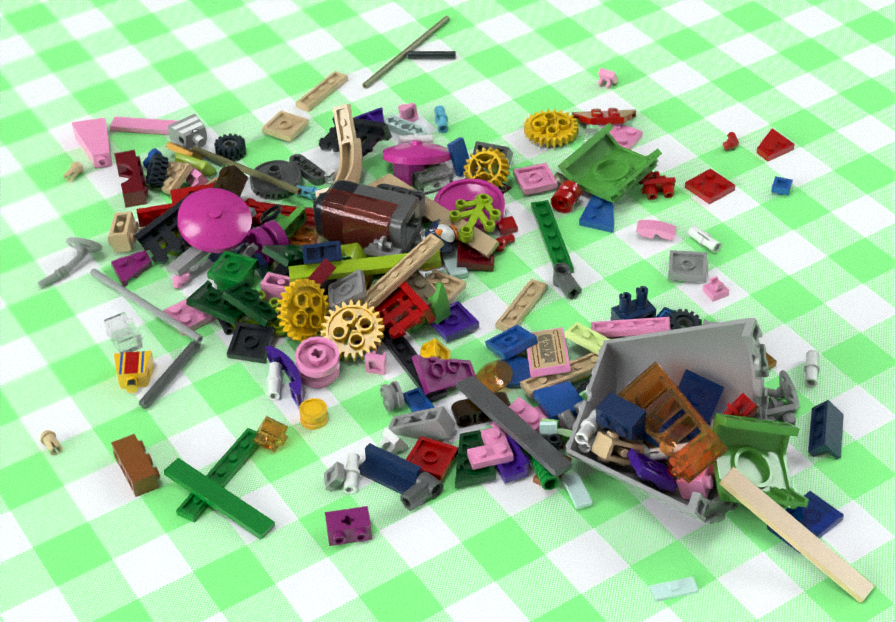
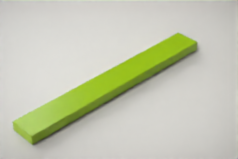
M439 250L418 269L441 267ZM408 253L333 261L330 263L336 269L326 280L343 278L359 269L362 270L364 275L387 273ZM321 263L289 266L290 282H295L296 279H308Z

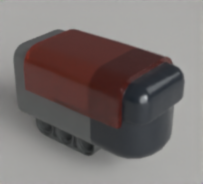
M338 180L329 187L326 193H320L313 203L315 229L317 234L324 237V240L327 242L340 241L341 245L358 243L363 250L370 243L374 244L375 239L380 240L382 236H386L387 242L393 243V247L402 249V254H404L412 247L421 230V218L426 212L425 194L420 191L385 183L373 187L347 180Z

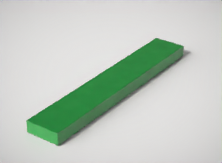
M549 201L532 202L531 209L552 267L554 268V265L557 263H566L570 266V273H574L572 261Z
M247 428L206 476L224 488L264 442L265 434ZM190 493L177 508L176 513L178 516L195 523L209 505Z
M177 458L164 469L165 476L260 540L275 527V521L180 458Z

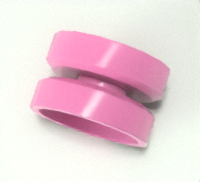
M311 337L304 340L297 347L295 353L296 367L300 373L302 383L313 388H323L333 384L340 372L339 351L335 343L328 338Z

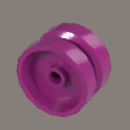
M275 220L262 224V227L257 226L247 233L249 246L254 243L259 247L254 253H260L267 262V266L273 264L275 260L262 252L263 245H290L283 228Z

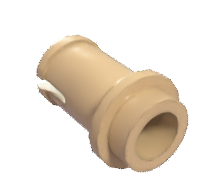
M73 162L68 171L63 174L64 179L70 176L66 180L67 182L71 183L78 174L83 172L84 167L80 162Z
M45 430L41 433L40 442L46 445L50 454L58 455L54 448L61 453L63 447L56 439L55 432Z

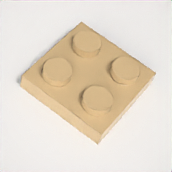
M280 110L262 127V132L291 142L309 125V119Z

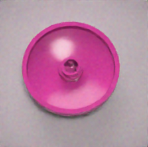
M412 140L411 143L398 144L384 149L383 160L406 165L437 164L451 160V153L447 147L425 143L422 140Z
M480 179L453 181L441 188L434 198L436 203L452 211L456 210L455 203L457 200L462 199L466 202L475 200L477 195L484 193L492 197L493 208L501 211L500 220L494 221L495 226L501 221L505 213V199L502 192L495 185ZM476 206L466 208L464 211L475 209ZM483 210V213L488 218V220H491L490 214L486 210ZM470 217L464 218L463 220H465L466 222H468V220L470 219ZM478 219L474 227L485 232L483 224Z
M207 188L190 194L182 202L178 211L177 223L182 237L193 247L209 253H223L224 251H231L239 247L247 239V233L251 229L252 217L246 203L236 194L224 189Z

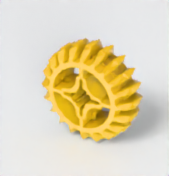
M483 147L482 152L476 149L477 154H470L471 159H466L468 165H463L466 170L463 172V175L466 177L465 179H480L484 181L491 179L487 182L496 187H503L502 182H508L505 176H510L508 171L510 165L504 153H500L498 149L493 150L492 147H489L488 150ZM483 167H484L486 170L488 169L491 174H489L488 172H485V170L483 169Z

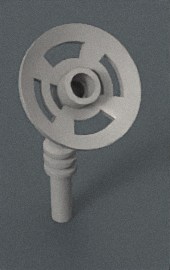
M67 238L66 244L76 249L77 255L66 266L59 267L58 270H54L53 274L37 282L39 288H43L57 279L61 280L62 277L68 276L69 272L88 253L101 251L102 245L85 238Z
M782 370L779 372L780 387H777V390L767 388L766 396L780 399L785 398L789 404L795 403L796 407L799 408V399L794 384L787 372Z

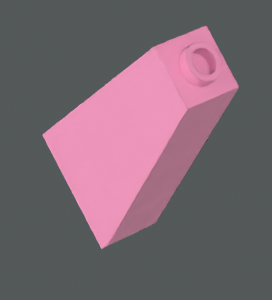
M106 118L72 122L75 139L94 168L112 166Z

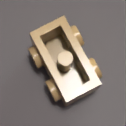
M132 211L114 213L108 236L109 245L112 246L114 253L132 251L133 244L136 243L134 235L139 231V224L135 221Z
M608 430L607 433L598 431L591 451L597 454L598 459L603 462L610 463V461H613L618 465L626 466L631 464L627 456L630 449L633 448L643 454L645 447L635 441L619 436L614 431Z

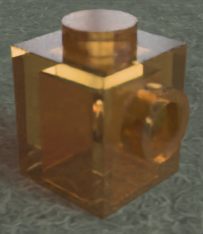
M265 416L258 427L253 442L276 452L279 446H284L288 435H286L288 426Z

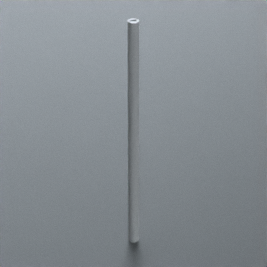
M95 268L90 271V274L196 342H202V335Z

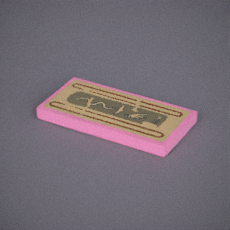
M563 327L531 332L537 336L538 340L537 344L527 349L531 377L570 372L571 368Z

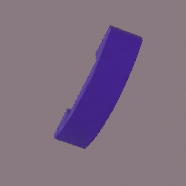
M270 345L266 346L269 362L280 363L282 365L281 370H284L291 381L289 383L291 397L299 409L301 403L304 402V392L298 368L284 352Z

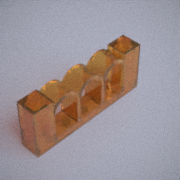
M655 361L617 395L646 410L667 390L671 393L658 407L649 414H646L645 429L659 444L661 452L669 459L668 461L673 466L671 469L672 473L679 480L683 478L689 484L729 449L669 375ZM683 408L686 414L667 430L659 433L661 426ZM698 427L701 432L679 451L673 452L676 444L694 428Z

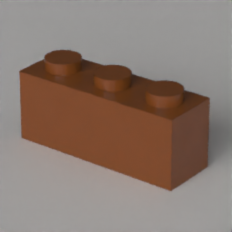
M132 434L111 442L114 457L135 497L159 488L158 479L161 478L157 467H152V458L149 453L145 454L146 449L142 440L138 441L136 435Z

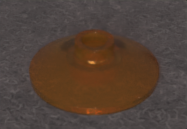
M496 360L481 367L476 376L482 384L495 393L509 384L513 371L507 362Z

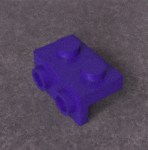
M507 435V441L513 453V461L494 465L504 483L527 477L528 467H530L528 456L523 454L521 446L509 435Z

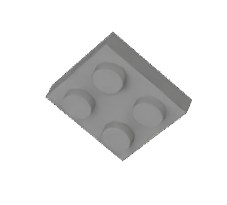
M670 250L668 280L706 282L707 252Z
M361 269L328 285L329 306L332 311H336L335 305L341 308L342 302L349 305L350 300L354 303L367 296L365 276Z

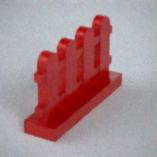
M406 281L397 288V291L394 290L389 297L375 308V312H379L380 317L383 316L382 325H384V328L392 326L389 329V334L394 339L400 336L404 337L406 332L413 326L422 324L423 319H426L429 324L436 320L429 306Z

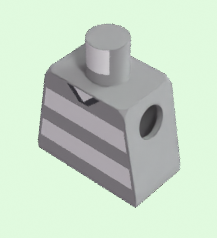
M196 114L168 125L171 141L188 149H191L193 146L202 148L206 145V128Z

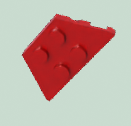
M594 108L591 111L572 112V115H574V118L579 119V122L589 125L624 124L631 120L632 117H636V109L618 110V108H608V111H601L599 108Z

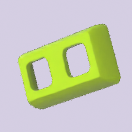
M178 152L175 153L176 162L190 163L202 175L210 177L216 171L206 161Z

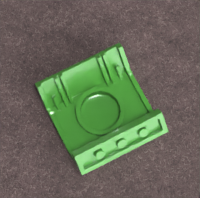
M608 123L560 163L558 167L568 180L577 183L581 190L615 204L658 166L656 164L659 161L657 158L662 152L657 148L649 155L644 156L622 147L609 133L613 126Z
M716 413L709 440V449L719 500L741 503L719 484L734 467L782 508L798 509V506L807 507L809 499L793 489L786 457L790 436L798 437L800 428L787 422Z

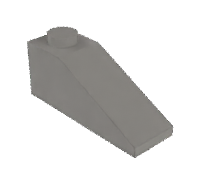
M441 406L393 416L388 429L401 436L418 439L420 436L433 440H444L450 438L456 423L445 407Z

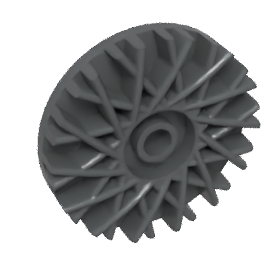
M267 161L254 169L291 185L302 186L301 170L289 161ZM253 176L249 177L251 190H253L256 196L260 194L261 198L264 197L266 199L267 195H270L271 200L273 198L277 200L278 194H281L282 198L284 196L289 197L288 192L290 191Z

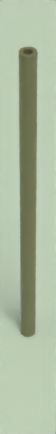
M449 16L442 18L362 83L363 88L367 89L406 57L408 51H413L450 21Z
M193 146L191 149L223 165H235L245 174L297 195L302 193V189L200 147Z

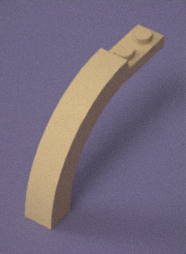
M344 104L333 108L340 150L339 169L334 182L347 180L359 183L362 169L361 139L356 138L351 104ZM329 188L315 191L316 198L320 193H326Z

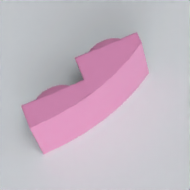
M639 220L636 232L650 239H653L654 235L657 234L663 239L672 241L676 234V226L657 220Z

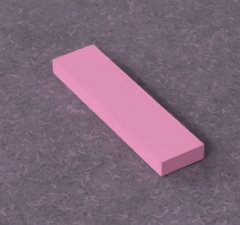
M114 116L110 124V131L169 135L168 125L177 121Z
M670 317L591 322V329L605 337L636 336L670 330Z

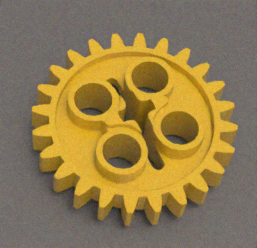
M547 109V112L541 110V113L534 112V115H529V118H526V122H524L525 137L529 138V141L534 140V144L540 143V146L545 144L547 148L550 145L554 148L556 145L562 147V143L568 145V141L573 142V138H577L579 133L577 119L574 118V115L569 116V112L563 114V110L556 112V109L553 111Z
M296 279L295 282H289L290 286L284 287L286 292L280 293L283 297L282 300H278L281 307L276 308V310L281 311V314L277 316V318H282L279 325L285 326L282 331L288 332L287 337H293V340L303 342L311 337H318L322 330L321 324L325 322L324 316L329 313V310H327L329 303L325 301L328 295H323L325 289H319L320 284H315V280Z
M350 300L349 305L342 302L341 308L335 305V312L329 310L330 317L324 316L327 323L321 324L324 329L321 330V335L335 343L339 351V359L344 355L345 361L352 357L355 362L357 356L364 360L363 354L370 353V350L377 351L375 345L382 344L380 339L384 338V333L382 332L385 331L384 325H382L383 319L379 318L380 313L375 312L374 306L368 309L367 302L363 306H361L360 300H358L356 305H353L352 300ZM353 317L352 320L345 321V318ZM365 324L370 325V327L368 328H362V326ZM344 333L342 337H336V334ZM356 340L362 341L358 345H353V342Z

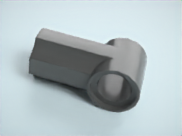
M566 263L555 264L553 268V285L559 287L567 298L571 300L577 298L581 294L582 288L571 275L570 266Z
M427 471L423 472L418 476L416 483L400 495V500L409 511L411 509L414 510L429 497L432 499L438 497L444 488V484Z

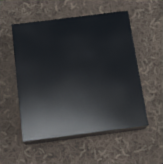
M237 322L226 353L227 357L265 364L268 356L266 346H271L276 332L275 328Z

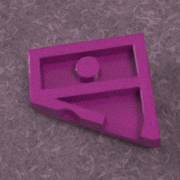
M146 250L113 260L111 265L122 286L126 287L128 280L132 277H139L142 272L152 267V260Z

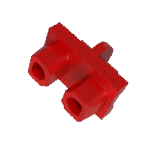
M654 171L653 177L643 180L642 194H646L648 200L656 199L658 196L657 192H663L665 198H672L676 179L675 177L666 178V175L660 176L659 171Z
M742 393L732 404L729 402L726 404L728 408L722 414L752 418L757 413L758 406Z

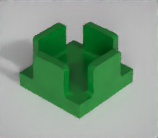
M224 251L207 272V277L214 280L217 289L219 288L221 291L248 279L250 287H252L255 283L254 271L258 266V259Z

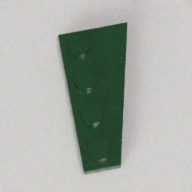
M263 245V253L286 267L304 265L302 245Z

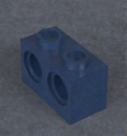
M340 241L302 245L304 265L321 263L325 258L329 262L342 261Z

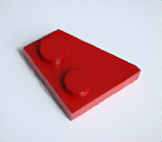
M772 128L757 147V154L769 162L793 151L795 144Z

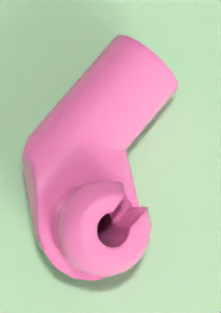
M190 269L181 276H174L173 286L175 288H182L183 283L189 280Z

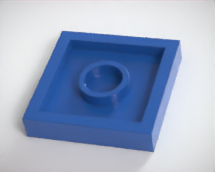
M518 324L485 341L487 349L504 360L538 343L537 336Z
M569 381L533 391V398L549 419L559 420L558 414L567 409H570L573 416L578 415L573 406L583 401V398Z

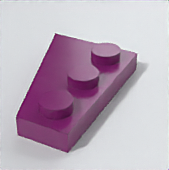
M422 355L411 357L425 395L456 387L458 381L472 375L477 378L470 360L451 358L446 360L432 356L430 358L422 357Z

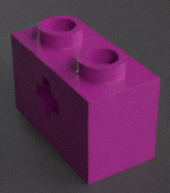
M368 506L324 512L329 546L372 540Z

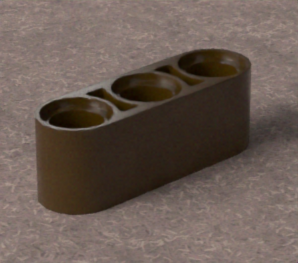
M505 392L494 393L508 407L511 405ZM469 399L456 401L451 406L452 414L459 427H469L493 421Z

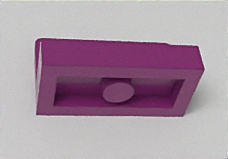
M393 163V176L409 186H412V172L424 171V165Z

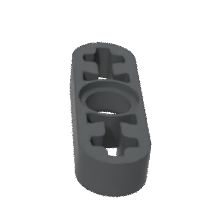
M301 154L290 156L289 162L299 167L303 178L316 186L326 183L324 176L326 173L324 170Z

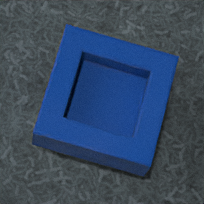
M775 176L771 192L789 196L793 179Z

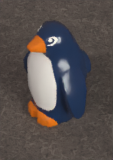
M440 219L433 221L425 233V238L432 233L444 243V246L439 249L440 251L446 253L453 252L455 249L451 245L459 240L457 228L454 225L439 224Z

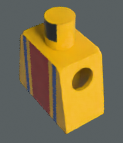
M151 350L114 353L120 388H126L128 393H136L138 387H147L149 385L154 369Z

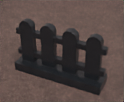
M353 118L356 138L361 139L362 157L366 156L369 152L371 153L373 147L379 141H389L392 138L387 123ZM335 125L329 129L330 132L324 138L319 140L321 150H326L331 146L333 152L340 151Z
M190 194L134 235L144 250H150L153 254L151 259L154 263L158 261L160 264H165L169 260L167 254L173 250L175 253H180L183 250L181 243L185 239L182 235L177 238L173 231L178 228L177 219L180 205ZM162 239H164L168 244L163 249L158 244V242H160Z

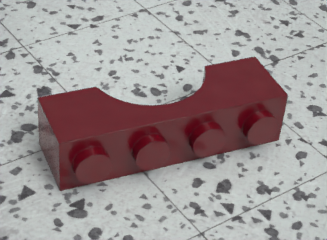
M135 150L114 153L119 177L129 178L121 183L125 208L146 204L145 197H148V190L140 156H136Z

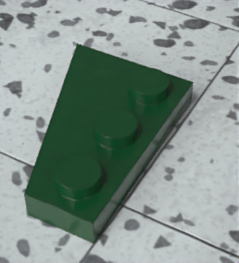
M248 279L224 290L222 293V298L264 327L269 326L278 319L277 316L279 314L267 301L259 297L260 293L256 289L253 290L250 287Z
M209 280L186 299V305L233 325L245 316L241 310L222 298L223 291L212 287V283Z
M480 430L460 434L455 488L496 480L493 466L473 470L467 456V449L485 445Z

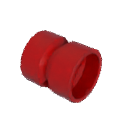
M570 180L562 182L551 198L552 207L559 213L570 212L582 194L581 188L577 183Z

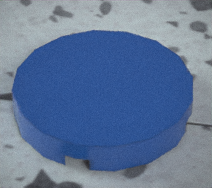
M513 356L507 360H500L495 368L496 380L507 388H513V386L521 388L520 381L531 377L528 359Z

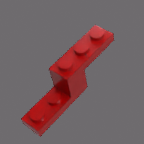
M215 183L170 190L172 203L136 209L139 227L150 224L191 192L194 193L198 190L213 188Z

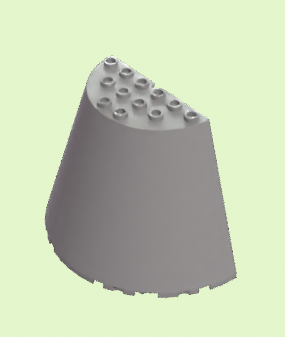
M744 318L604 340L602 348H600L596 365L592 369L591 380L585 390L588 398L579 406V414L573 424V431L566 443L565 452L573 458L698 521L710 524L723 521L725 514L729 510L734 511L739 503L719 500L716 479H714L713 488L710 489L707 498L701 493L692 492L690 499H682L678 486L673 492L667 489L661 490L652 481L640 479L636 475V470L631 465L621 466L613 461H610V463L603 462L591 450L588 453L582 452L578 448L579 444L575 440V435L579 431L582 421L588 418L591 411L596 410V407L610 392L646 410L647 414L693 428L692 435L688 437V442L692 441L693 443L702 440L699 436L703 428L707 426L708 420H714L716 413L722 414L728 408L726 404L728 402L732 404L742 393L758 406L757 413L752 418L767 420L769 396H766L768 389L764 387V377L769 376L768 360L766 359V346L759 342V337L763 335L756 318ZM687 456L677 457V459H682L684 462ZM662 460L657 461V462H659V463L665 465V466L667 467V469L670 467V466H668L665 462H663ZM679 476L673 477L676 484Z

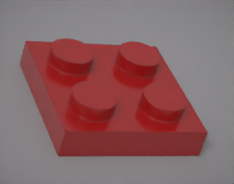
M710 168L686 181L685 188L710 205L735 191V184Z
M420 436L406 460L420 466L422 473L427 471L442 482L458 455V447Z

